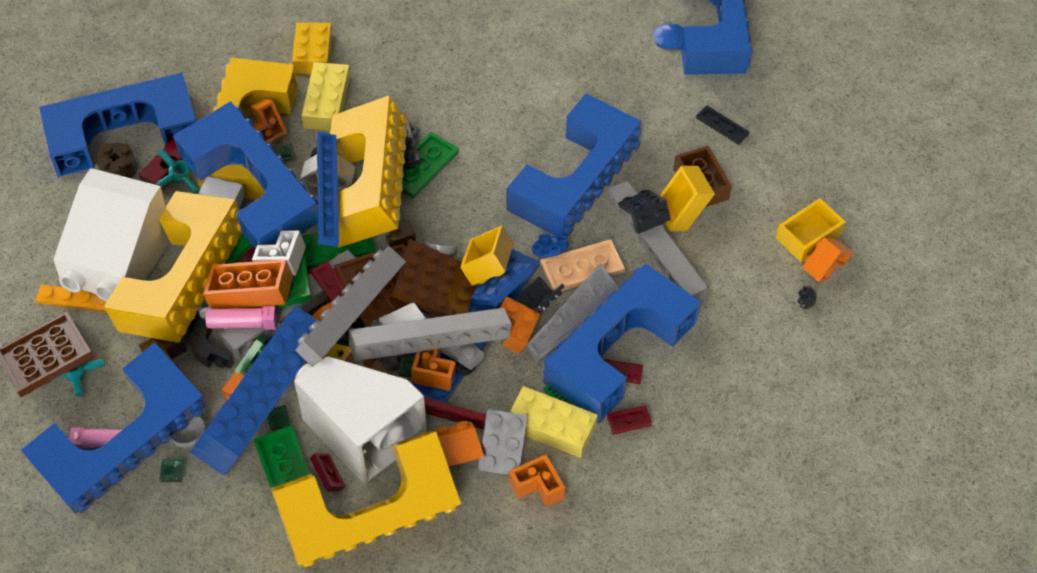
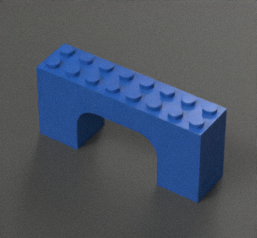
M709 0L717 9L718 24L712 26H684L681 44L684 75L746 74L747 68H750L749 56H752L753 49L752 45H749L751 35L750 32H747L749 21L745 19L747 16V8L744 7L745 0Z
M183 73L39 107L49 155L58 177L94 168L90 152V142L99 133L137 123L149 122L159 127L164 145L174 139L173 135L196 122Z
M586 93L567 115L566 139L591 152L571 175L563 178L551 177L526 164L506 188V210L554 236H569L573 231L574 224L576 222L580 223L584 215L583 213L591 209L593 200L601 196L604 186H609L613 179L612 176L620 172L623 162H628L632 154L631 152L639 148L641 144L639 139L642 133L641 120Z
M231 101L173 135L180 157L200 181L224 166L237 164L248 169L266 191L261 198L236 213L242 234L255 250L257 245H276L281 231H300V234H303L318 224L317 199L313 194L309 195L307 193L304 183L297 181L291 168L287 169L282 157L276 156L270 143L266 144L259 130L255 131L249 118L245 119L240 107H235Z
M645 263L641 268H637L629 280H625L621 284L617 292H612L608 300L604 304H600L591 317L588 316L579 329H574L570 337L566 341H562L553 354L550 353L545 358L543 383L549 385L575 406L597 414V423L599 424L624 398L627 380L626 376L605 362L601 356L626 331L633 328L647 329L674 347L697 323L701 302Z
M295 305L190 452L192 455L222 475L228 472L291 384L298 371L305 364L306 360L295 349L300 345L297 341L304 333L310 334L309 328L316 321L315 318Z
M153 343L122 368L127 380L145 399V407L137 419L105 445L96 450H82L70 441L56 423H53L21 449V452L75 514L87 510L90 502L95 498L99 499L104 496L107 488L112 484H118L124 478V474L129 470H135L140 465L141 460L145 457H151L156 452L158 446L162 443H168L176 431L185 429L189 421L193 417L197 418L203 414L204 408L207 407L203 395L156 343Z

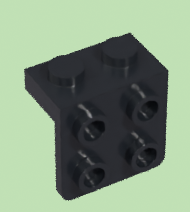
M642 190L639 194L625 197L623 201L618 202L619 208L631 215L635 232L638 234L671 220L667 200L651 190Z
M538 276L513 300L535 312L542 313L550 306L553 300L555 301L563 294L561 290L565 286L562 283L552 290Z

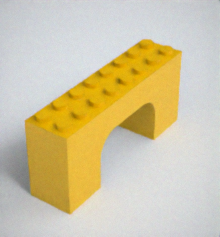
M231 58L230 63L226 66V77L222 79V90L217 96V107H214L213 111L231 101L235 107H240L243 116L247 119L253 115L249 106L266 98L274 102L278 113L291 115L298 90L294 64ZM227 165L208 176L242 185L244 198L258 200L266 192L248 169L241 165ZM206 178L201 181L199 180V187L202 188Z
M390 96L332 116L330 134L337 136V152L351 164L364 159L363 172L357 182L346 189L338 191V247L398 229L408 119Z
M175 191L159 217V221L171 244L185 247L170 272L158 280L144 281L126 277L121 278L104 306L118 332L180 342L200 305L204 302L205 297L203 293L211 266L225 264L242 234L236 215L240 209L234 199Z
M428 430L390 444L401 474V484L398 491L386 500L346 515H334L328 512L316 478L312 474L271 488L298 565H303L304 567L311 566L316 563V559L324 557V559L332 558L337 555V551L342 549L346 552L357 547L356 544L363 541L365 544L376 541V536L382 534L389 536L396 533L397 528L403 526L410 528L417 525L416 521L425 519V521L434 519L439 512L449 513L457 509L456 506L460 505L461 502L437 433Z

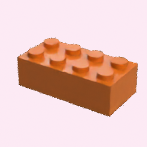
M286 259L212 265L203 295L211 309L286 305L293 274Z

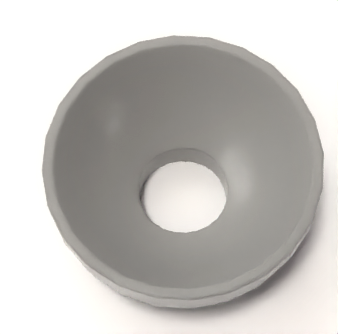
M423 241V245L450 257L456 253L458 247L446 242Z
M201 416L193 417L185 429L182 431L178 430L172 435V442L179 447L194 446L206 430L203 418ZM188 431L196 433L195 437L191 440L184 439V435Z

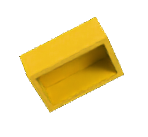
M296 22L292 64L295 66L296 74H311L314 62L330 63L333 36L331 23Z
M681 166L660 194L661 197L667 200L671 220L665 222L670 232L688 230L715 195L699 166Z
M819 198L779 224L776 239L797 260L803 262L809 254L814 252L816 249L815 245L820 239L840 237L843 234L846 221Z
M503 225L470 239L460 268L472 286L477 283H485L489 278L499 277L505 273L514 243Z

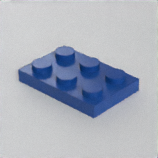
M508 262L503 275L489 278L486 284L476 289L475 294L470 297L473 304L496 307L534 269L531 264Z

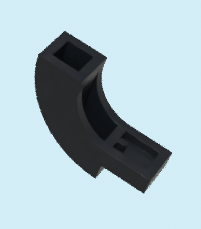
M195 316L187 328V336L196 359L208 368L214 362L220 368L227 367L231 369L235 363L232 353L211 345L208 342V338L212 328H207L205 319Z

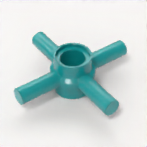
M161 149L158 155L169 166V174L155 183V185L163 188L171 181L175 183L183 182L193 194L200 191L188 177L190 169L188 165L181 160L174 161L164 149ZM175 170H180L182 174L177 173Z
M101 358L80 364L68 373L62 374L55 379L66 377L72 381L75 396L80 397L83 395L81 380L85 376V371L105 366L104 359Z

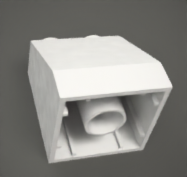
M90 168L79 184L54 256L59 282L66 290L75 293L80 290L91 292L102 300L108 301L122 277L146 281L170 242L159 221V217L165 209L161 186Z
M328 356L313 367L309 363L305 364L296 375L294 383L303 421L363 484H366L396 460L390 444L427 431L424 396L406 379Z

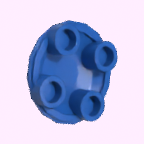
M673 23L659 26L654 32L657 46L667 49H681L684 28Z
M541 234L538 236L539 240L532 245L531 250L533 254L540 257H554L564 253L568 249L569 244L565 235L549 236V234Z

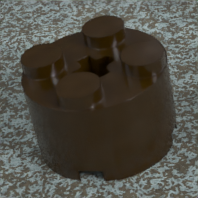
M105 143L97 153L96 162L100 171L131 178L136 174L137 164L128 144Z

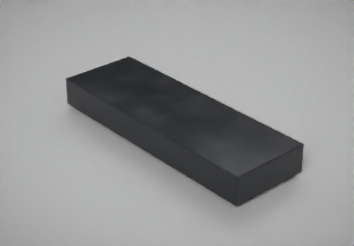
M708 105L696 115V119L737 145L750 133Z

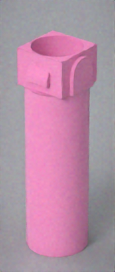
M275 306L207 309L206 311L207 328H264V330H276L277 312Z
M71 428L69 439L80 449H98L123 429Z

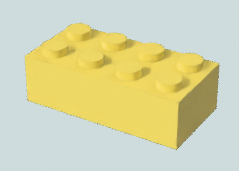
M314 62L302 112L304 129L331 130L332 116L344 110L350 82L349 65Z
M525 386L522 387L510 411L512 413L528 415L525 437L582 458L597 426V414Z

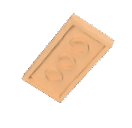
M611 239L540 260V265L552 290L562 283L565 287L561 291L578 287L600 264L604 266L611 277L625 273V267Z

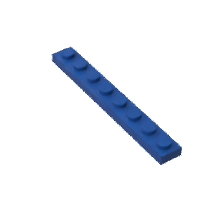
M318 132V244L337 247L339 244L337 136Z

